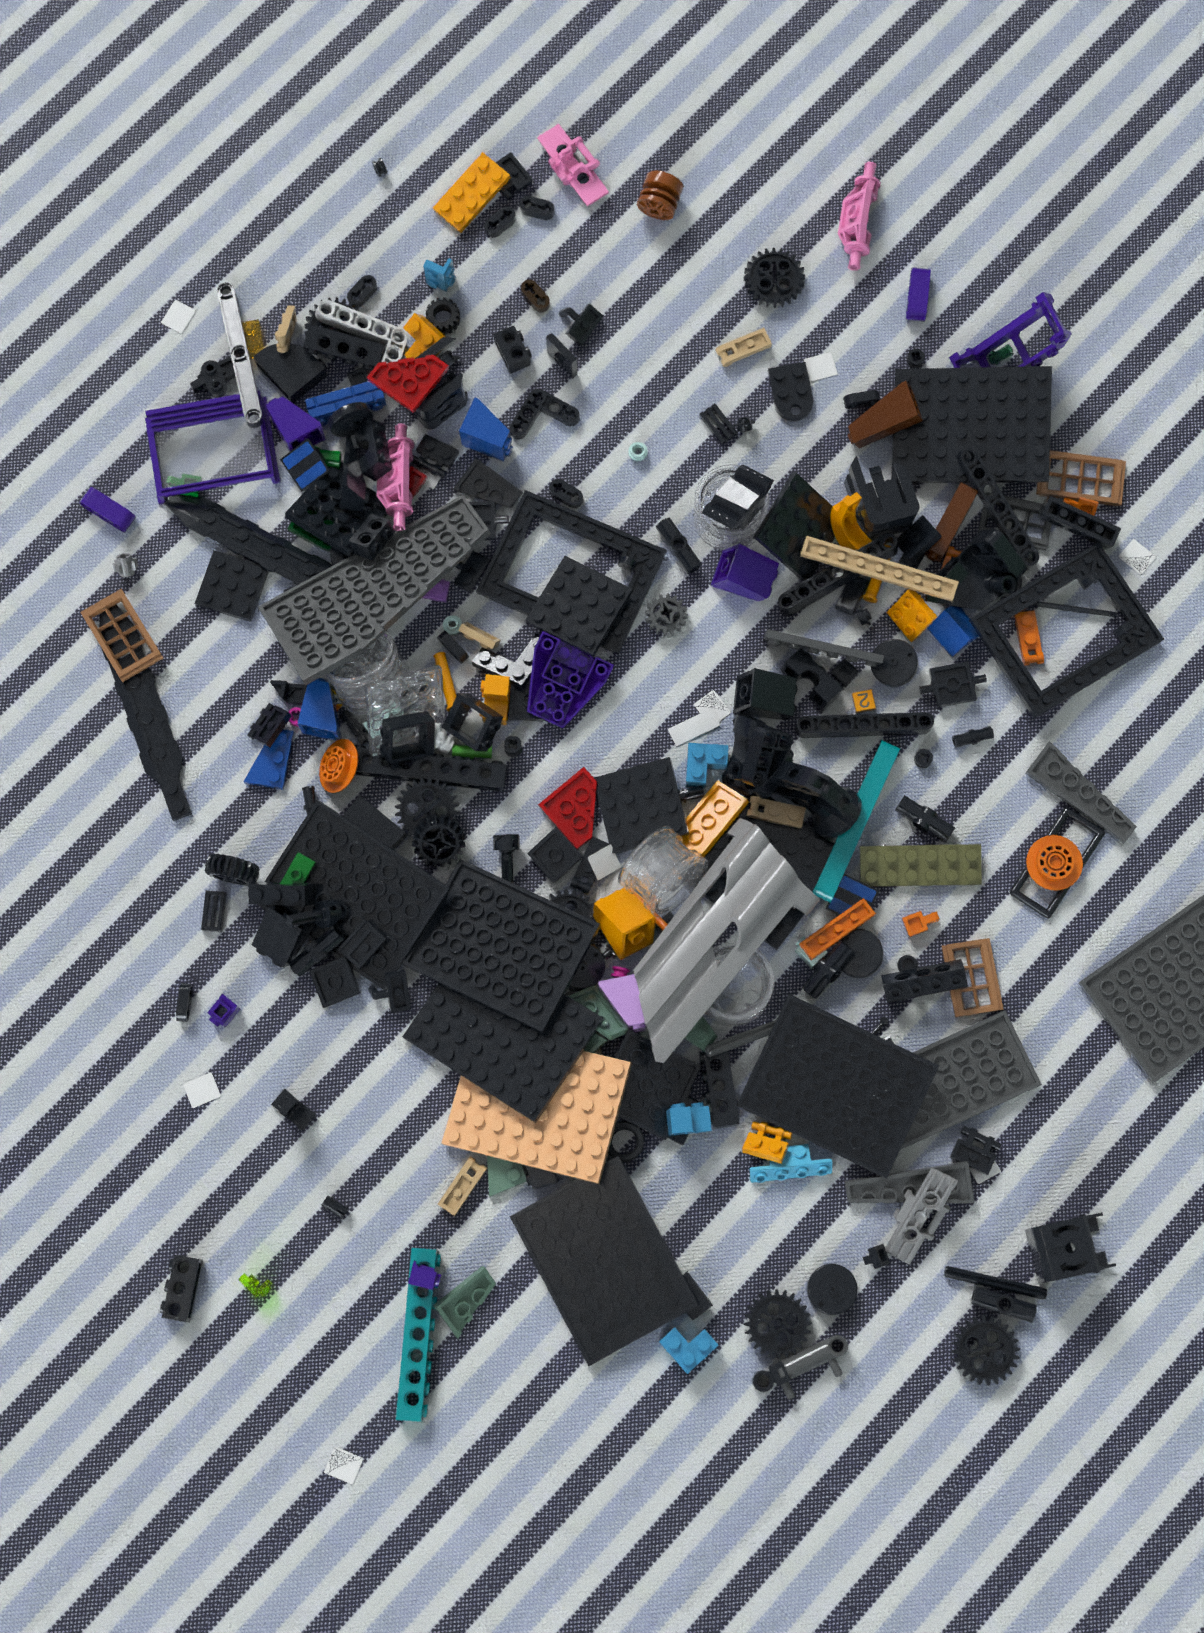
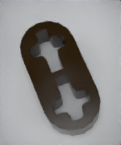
M531 279L525 280L521 284V294L537 312H546L550 307V299L541 287ZM526 287H533L534 294H532L529 290L526 292ZM537 298H538L541 302H543V301L545 300V305H542V304H539V305H538V300H537Z

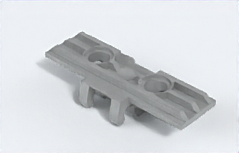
M931 1167L916 1195H913L912 1191L907 1189L904 1195L906 1200L901 1209L897 1208L893 1214L900 1223L885 1247L888 1254L910 1265L924 1239H934V1233L946 1213H949L951 1208L945 1203L958 1180ZM928 1194H933L937 1197V1199L934 1198L929 1200L925 1198V1196ZM931 1210H937L928 1228L924 1229L922 1226ZM907 1229H914L917 1232L914 1238H907L904 1233Z

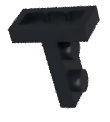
M286 1089L271 1104L279 1113L292 1121L302 1131L305 1130L316 1116L315 1113Z

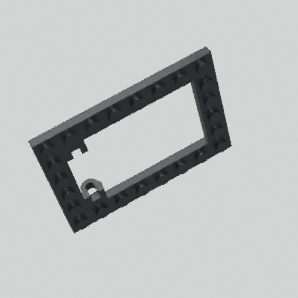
M525 490L476 593L525 615H529L539 597L506 584L504 580L534 517L622 553L618 566L623 568L624 565L630 567V572L634 573L628 586L632 588L633 593L600 646L619 655L667 550Z
M1099 542L969 620L1034 719L1164 640ZM1076 579L1084 590L1091 584L1100 582L1126 620V623L1113 631L1119 644L1041 691L999 628V625Z

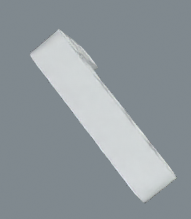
M322 300L319 303L315 312L318 321L363 339L383 344L385 349L380 362H396L402 358L408 339L407 332L404 329L330 300ZM321 309H327L330 314H324ZM339 316H345L348 321H342ZM357 323H363L366 328H360ZM376 330H381L384 335L377 334ZM394 336L399 337L402 342L395 341ZM388 354H394L396 359L389 358Z

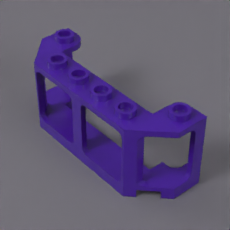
M1042 292L1035 297L1037 303L1033 302L1031 304L1032 308L974 348H967L966 352L962 355L956 352L949 359L954 368H960L961 365L975 360L978 361L980 367H991L987 360V355L1011 339L1024 362L1018 367L1041 366L1043 364L1042 361L1052 358L1059 353V350L1065 346L1072 333L1064 328L1052 305L1054 303L1052 295ZM1045 316L1054 332V335L1049 339L1051 344L1033 357H1030L1020 338V332Z

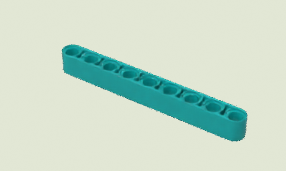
M883 740L881 741L857 793L862 801L858 820L851 829L837 837L813 890V893L818 898L831 903L900 748Z

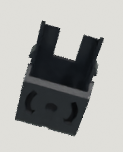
M441 338L415 359L423 358L426 355H436L456 340V338ZM446 351L438 358L450 366L460 359L461 356H453L452 351ZM453 372L446 377L443 376L413 413L426 429H435L466 405L468 393L467 391L464 392L462 373L457 377Z
M856 455L849 468V474L846 476L844 485L849 496L857 492L862 497L856 509V519L861 530L872 541L886 533L894 535L903 533L912 525L920 508L907 468L894 463L898 477L896 480L888 479L884 481L880 466L869 468L873 482L866 483Z
M1103 1213L1093 1215L1082 1214L1078 1215L1079 1217L1025 1229L1038 1283L1051 1282L1091 1272L1093 1274L1099 1273L1101 1270L1116 1266V1263L1108 1264L1105 1251L1095 1252L1091 1232L1099 1231L1096 1217L1103 1216ZM1071 1243L1074 1244V1246H1075V1251H1074V1252H1073V1250H1072Z

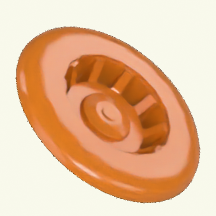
M339 739L329 746L321 759L319 770L320 782L323 788L330 793L344 790L356 774L358 752L350 740Z
M1049 835L1038 839L1030 847L1026 858V865L1031 878L1038 885L1049 890H1063L1072 886L1078 880L1082 872L1083 860L1079 849L1072 841L1062 836Z

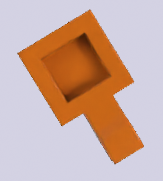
M1065 497L1063 502L1095 516L1099 504L1097 501L1079 497L1078 502Z
M919 911L903 917L902 921L910 938L928 931L927 925L939 921L937 911L923 916L922 912Z

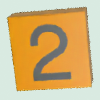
M872 689L852 693L855 713L876 709Z

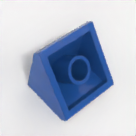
M956 606L945 609L927 628L951 657H954L979 637L969 622L970 618L960 607Z

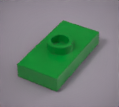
M298 852L280 884L305 883L316 862Z

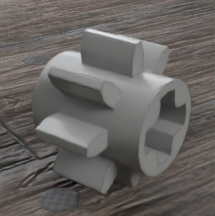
M129 553L117 555L114 560L115 563H112L114 572H118L121 577L132 576L137 570L136 567H138L137 559L132 558Z

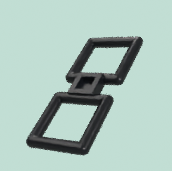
M1065 807L1046 836L1056 835L1067 817L1093 832L1095 835L1082 854L1084 867L1104 837L1105 831L1069 807ZM1026 865L1012 886L1010 895L1045 918H1051L1070 887L1059 890L1046 909L1020 892V889L1030 875Z

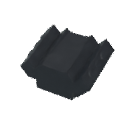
M743 464L737 468L735 474L730 476L716 492L712 501L706 504L702 514L732 530L735 528L744 530L765 505L766 495L774 480Z

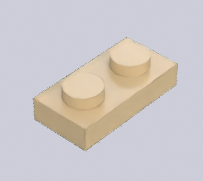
M469 622L462 623L458 630L463 633V637L472 641L475 639L480 642V646L488 650L498 647L501 641Z

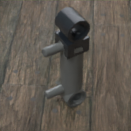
M831 1336L767 1366L769 1371H757L752 1377V1384L760 1392L769 1391L774 1383L777 1387L781 1385L787 1399H793L795 1394L789 1383L791 1379L827 1362L835 1377L843 1374L836 1358L846 1354L848 1342L843 1336ZM834 1340L841 1341V1351H833L831 1345ZM760 1375L768 1377L769 1382L766 1387H760L757 1384V1379Z

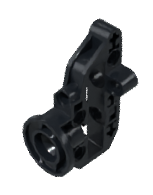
M791 749L781 769L768 783L761 788L748 784L749 789L761 799H766L771 794H777L791 800L795 805L805 807L813 814L812 826L815 832L824 838H835L847 832L858 820L861 812L862 801L854 790L842 788L830 776L816 769L793 763L794 753Z

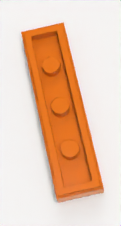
M863 898L800 942L799 945L809 959L813 960L870 920L876 913Z

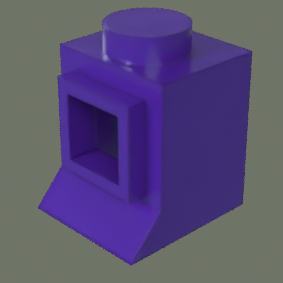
M221 994L216 1003L207 1012L211 1016L208 1020L217 1027L220 1024L226 1027L241 1008L224 994ZM224 1006L228 1011L221 1018L216 1013Z
M414 1260L408 1284L434 1290L435 1286L439 1287L442 1274L435 1272L436 1269L424 1265L419 1267L418 1263Z

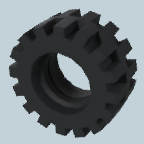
M443 297V300L436 298V302L433 300L431 305L428 304L426 319L443 335H446V332L451 334L453 333L452 330H456L457 325L459 326L460 324L459 308L451 299L447 301L445 297ZM440 311H447L451 314V317L445 322H440L435 319V315Z

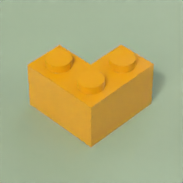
M414 313L403 328L416 341L404 356L406 358L414 357L415 359L445 336L423 315Z
M486 674L485 680L481 681L480 689L482 697L485 698L484 704L503 716L501 725H507L511 689L510 677ZM479 713V716L483 719V723H485L487 718Z

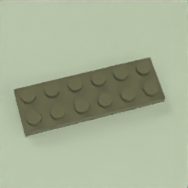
M981 844L859 846L860 881L869 886L982 885Z

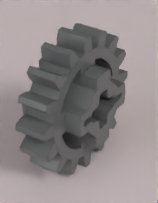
M667 593L666 597L663 598L662 594H659L658 600L653 597V604H647L649 610L645 611V616H648L646 623H651L650 630L656 628L657 635L662 631L663 636H666L667 632H670L673 636L674 630L680 632V625H686V621L683 619L688 618V614L684 613L687 611V606L682 607L683 600L677 601V595L670 598V594ZM660 606V609L653 614L654 610ZM664 609L665 612H667V614L670 615L669 620L668 617H666V615H663ZM680 616L678 621L674 624V619Z

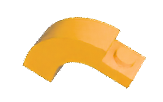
M857 492L851 496H845L832 507L830 514L831 526L839 545L852 550H858L872 542L861 530L856 519V509L862 499Z

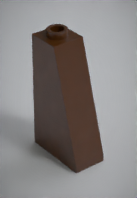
M907 381L900 383L848 426L850 431L848 438L851 444H855L860 449L923 421L910 384Z
M962 482L960 483L936 527L942 538L924 553L929 560L941 563L975 501L978 493L977 490Z

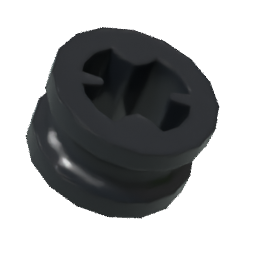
M378 158L377 162L372 161L378 177H381L382 173H388L381 158Z
M918 348L910 350L907 356V364L912 368H919L925 359L923 351ZM915 355L919 356L916 362L912 360Z
M920 749L914 757V762L919 768H927L933 761V755L927 749ZM921 754L924 757L928 756V759L926 760L927 763H925L924 761H919Z

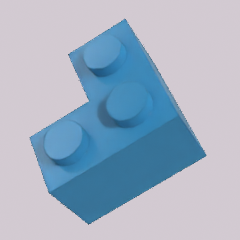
M688 743L686 787L702 786L705 788L707 769L726 770L728 745Z
M685 1103L672 1104L671 1108L666 1111L669 1136L712 1131L709 1106H704V1103H693L691 1107H685Z
M674 1327L659 1341L687 1374L718 1346L705 1329L688 1343Z

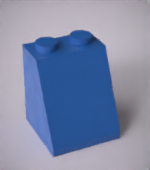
M474 397L459 430L461 444L504 462L507 456L510 457L513 450L510 430L478 398Z
M318 678L307 684L297 724L303 734L337 741L342 739L334 694L329 682L326 679Z

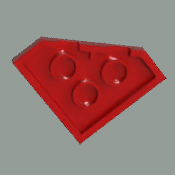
M426 355L423 358L414 359V357L399 359L396 362L390 363L379 362L366 378L367 381L414 413L448 371L449 365L435 355Z
M585 767L580 769L538 804L555 826L561 829L578 850L591 840L593 836L597 781Z

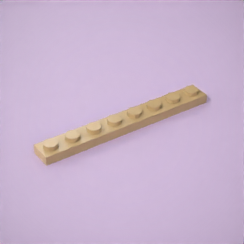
M806 536L801 551L802 557L953 602L959 583L949 578Z

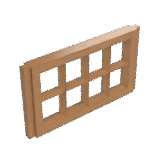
M1050 450L1049 476L1062 477L1060 491L1048 489L1049 482H1037L1036 495L1052 496L1059 499H1064L1065 497L1074 501H1078L1079 497L1097 501L1099 504L1122 505L1126 461ZM1051 458L1064 460L1062 473L1050 472ZM1068 461L1080 462L1079 476L1067 474ZM1085 463L1097 464L1096 478L1084 477ZM1102 465L1114 467L1113 480L1100 479ZM1066 478L1079 479L1077 493L1065 491ZM1083 480L1095 482L1094 495L1082 494ZM1100 482L1112 484L1111 497L1099 496Z
M122 589L81 611L83 618L122 682L164 659ZM122 602L127 612L114 619L109 608ZM105 611L111 621L98 628L92 618ZM130 615L135 625L122 632L117 622ZM114 625L119 635L106 642L101 631ZM138 629L144 639L130 646L125 636ZM122 638L127 649L114 656L108 645ZM146 642L152 653L139 660L133 649ZM130 652L135 662L122 669L117 659Z

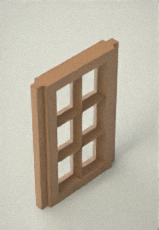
M990 938L941 946L944 962L955 960L954 951L965 950L968 966H964V968L969 970L972 986L950 990L955 1018L1004 1010ZM980 947L983 963L972 965L969 949ZM984 968L987 984L976 986L973 969ZM988 988L991 1005L980 1006L977 990ZM973 991L976 1007L965 1009L962 992Z

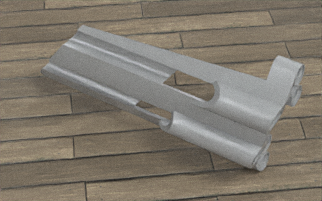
M739 818L727 832V835H730L733 839L633 970L640 993L639 1000L650 1035L652 1051L656 1062L664 1063L791 907L799 909L807 916L820 901L800 881L794 869L772 846L761 829L756 824L753 825L742 818ZM726 870L725 891L710 910L704 914L701 899ZM731 922H735L738 928L737 944L718 966L712 945Z

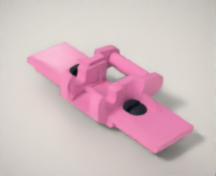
M557 124L537 137L551 157L548 161L551 168L564 185H570L574 188L587 207L609 194L607 188L593 171L600 165V162L592 156L584 145L581 136L571 140L560 124ZM577 148L588 163L586 165L583 162L578 163L573 153L577 151Z

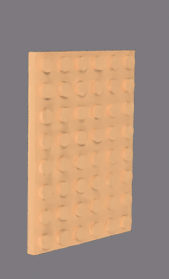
M583 1051L536 1123L461 1076L441 1144L600 1184L632 1063Z

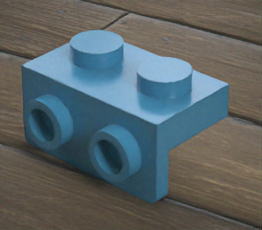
M448 258L443 267L426 259L423 265L426 283L434 289L439 288L447 292L449 286L452 287L456 280L453 260Z

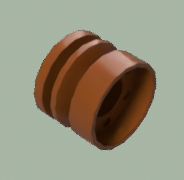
M655 170L648 172L643 184V190H641L637 201L638 209L652 218L659 220L672 219L678 205L677 201L680 200L684 188L682 181L664 171Z

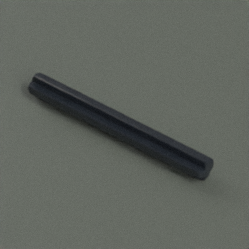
M946 1266L944 1269V1277L1042 1300L1046 1299L1047 1296L1046 1288L951 1266Z

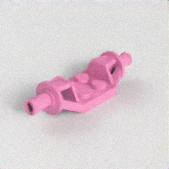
M866 162L864 164V174L855 178V188L843 199L838 236L844 245V251L850 255L848 268L854 271L860 269L861 257L870 253L869 244L872 234L867 230L868 214L871 203L877 200L878 189L881 185L880 180L874 177L877 166L874 162Z
M405 424L395 425V437L388 440L392 470L377 480V497L386 508L387 514L394 517L393 529L395 531L405 530V517L413 514V507L411 506L412 494L409 491V463L413 461L412 450L414 449V442L407 438V425Z

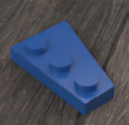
M283 729L270 748L265 745L263 746L243 781L244 784L284 789L294 731Z

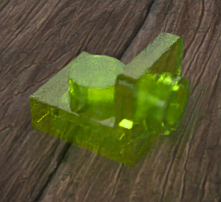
M244 1273L238 1279L256 1298L266 1296L272 1289L270 1286L273 1282L269 1279L259 1287L260 1281L253 1274L248 1276Z

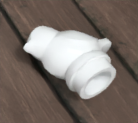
M435 723L434 750L447 754L455 741L450 736H447L446 730L441 728V723Z

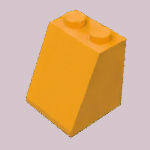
M627 886L614 891L604 898H600L594 903L593 917L596 922L600 923V929L620 960L653 943L656 916Z

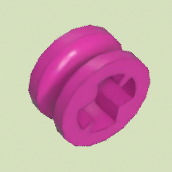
M298 707L289 710V713L292 714L289 722L295 727H299L297 719L293 721V714L296 713L298 715L301 711V708Z
M612 966L614 972L611 973L610 977L627 976L630 970L619 966Z

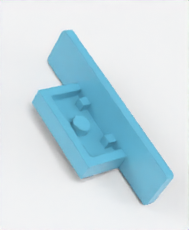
M808 1144L788 1146L782 1164L769 1160L768 1166L751 1167L750 1182L763 1183L771 1180L832 1174V1159L811 1161Z

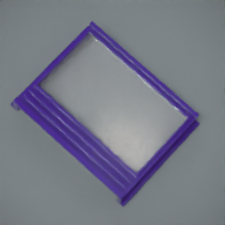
M260 390L257 392L263 415V424L258 428H251L247 425L240 394L145 411L147 416L145 422L159 505L164 504L168 496L268 478H271L273 484L281 483L270 416L265 406L267 398L266 396L262 397ZM252 415L249 420L255 422L259 419V416Z

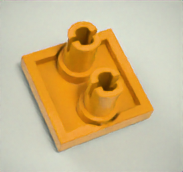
M908 589L887 612L910 642L915 641L937 618L936 614L933 613L934 611L924 602V599L911 589Z

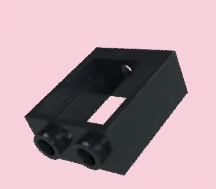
M458 693L442 728L473 750L488 751L493 744L496 732L501 727L503 716L470 693ZM470 707L487 718L477 741L460 730Z
M428 711L383 719L382 727L380 728L382 745H380L381 755L389 763L434 755L435 720ZM419 726V739L417 743L393 747V731Z

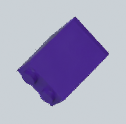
M285 397L274 398L265 405L272 423L289 452L307 438L310 439L314 446L326 440L321 423Z
M737 544L722 551L710 586L759 602L771 595V586L773 580L778 575L779 563L742 544Z

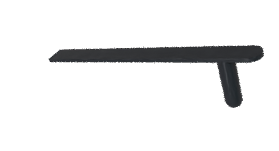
M1022 577L1016 583L1013 593L1021 589ZM1041 601L1032 605L1035 607L1116 617L1118 612Z

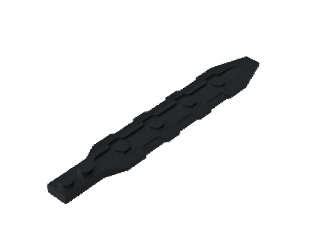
M179 494L169 496L164 502L188 529L203 537L215 540L226 546L228 550L260 564V567L293 581L295 585L332 566L330 562L292 545V542L259 528V525L248 519L244 520L227 511L225 507L207 498Z
M117 604L109 608L114 619L123 614V611ZM105 611L99 614V627L111 621ZM128 617L117 622L122 632L134 626ZM114 625L101 631L106 642L119 635ZM137 629L125 636L130 646L141 640ZM122 638L108 645L114 656L127 649ZM143 645L133 649L139 660L145 657L142 650ZM103 651L105 660L108 661L115 680L114 685L117 694L121 697L126 711V719L130 731L133 732L139 748V756L145 773L160 784L173 821L192 815L180 781L183 757L170 729L165 707L160 701L152 670L148 667L122 682ZM130 652L117 659L122 669L135 662Z

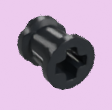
M509 736L505 739L504 748L506 754L509 757H518L522 753L520 738ZM510 744L516 745L517 748H510Z

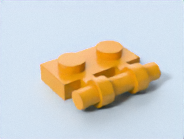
M753 1121L751 1129L758 1132L757 1134L748 1133L742 1147V1153L782 1164L788 1150V1143L784 1142L783 1138L791 1140L793 1133L781 1127L769 1126L766 1122L761 1121V1123ZM765 1134L775 1135V1139L766 1137Z

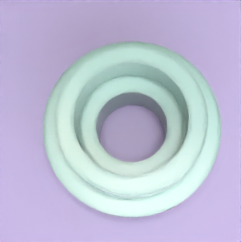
M641 442L631 444L628 450L630 458L634 461L644 460L648 453L646 445ZM640 450L642 453L637 455L634 452Z
M448 616L443 621V629L450 635H456L460 632L458 630L462 621L457 616ZM455 622L456 626L450 627L449 624Z

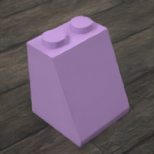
M634 974L599 981L600 992L629 1030H633L635 1033L645 1031L647 1026L645 1025L639 1000L640 993Z

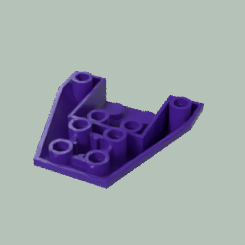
M542 631L533 652L527 712L564 728L606 683L614 665L601 658L592 657L560 641L561 639Z

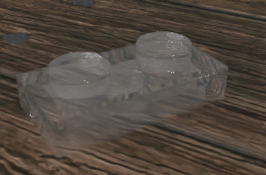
M904 816L869 836L875 846H891L911 837L915 833Z

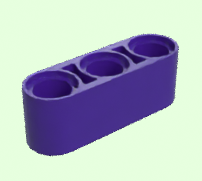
M911 268L906 320L923 322L926 320L931 269Z
M93 487L88 489L79 502L85 509L124 533L136 518L131 511Z

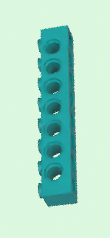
M411 1248L409 1277L414 1260L418 1263L419 1267L424 1264L435 1269L440 1267L441 1255L438 1254V1250ZM408 1284L396 1420L422 1422L423 1417L427 1418L428 1404H424L425 1396H429L430 1383H426L427 1374H431L432 1361H428L429 1352H433L434 1340L430 1339L431 1331L435 1330L436 1319L432 1318L433 1310H436L433 1305L437 1303V1297H434V1290L428 1289V1295L421 1298L418 1295L419 1286ZM419 1307H424L427 1311L426 1317L423 1319H419L416 1316V1310ZM417 1328H421L425 1332L424 1338L420 1341L414 1338V1331ZM416 1349L420 1350L423 1354L420 1362H415L412 1359V1353ZM413 1371H417L421 1375V1380L417 1384L412 1383L410 1380V1374ZM416 1393L418 1395L419 1402L416 1405H411L408 1402L409 1394Z

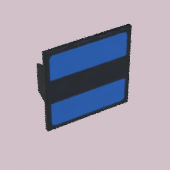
M309 438L280 459L301 492L307 489L315 480H319L330 471L325 463L326 459L320 450L314 447Z
M844 874L831 903L828 902L825 909L840 915L863 898L872 907L879 890Z

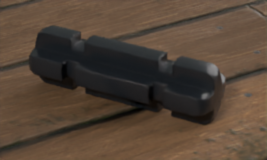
M349 709L343 711L340 715L341 719L347 722L346 725L355 737L358 736L357 739L362 745L370 740L369 734L366 731L364 732L365 729L356 717H352L354 715Z

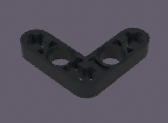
M534 389L512 421L510 434L514 439H523L541 412L567 426H575L580 420L579 411L542 389ZM540 395V396H541V400H538V401L536 402V404H535L536 408H535V407L533 406V404L535 403V397H538V396ZM553 403L560 406V409L556 412L549 409V406ZM531 410L534 415L531 418H525L523 412ZM573 413L574 418H571L569 420L568 415H571ZM521 421L524 422L522 432L518 431V433H515V428L520 427Z

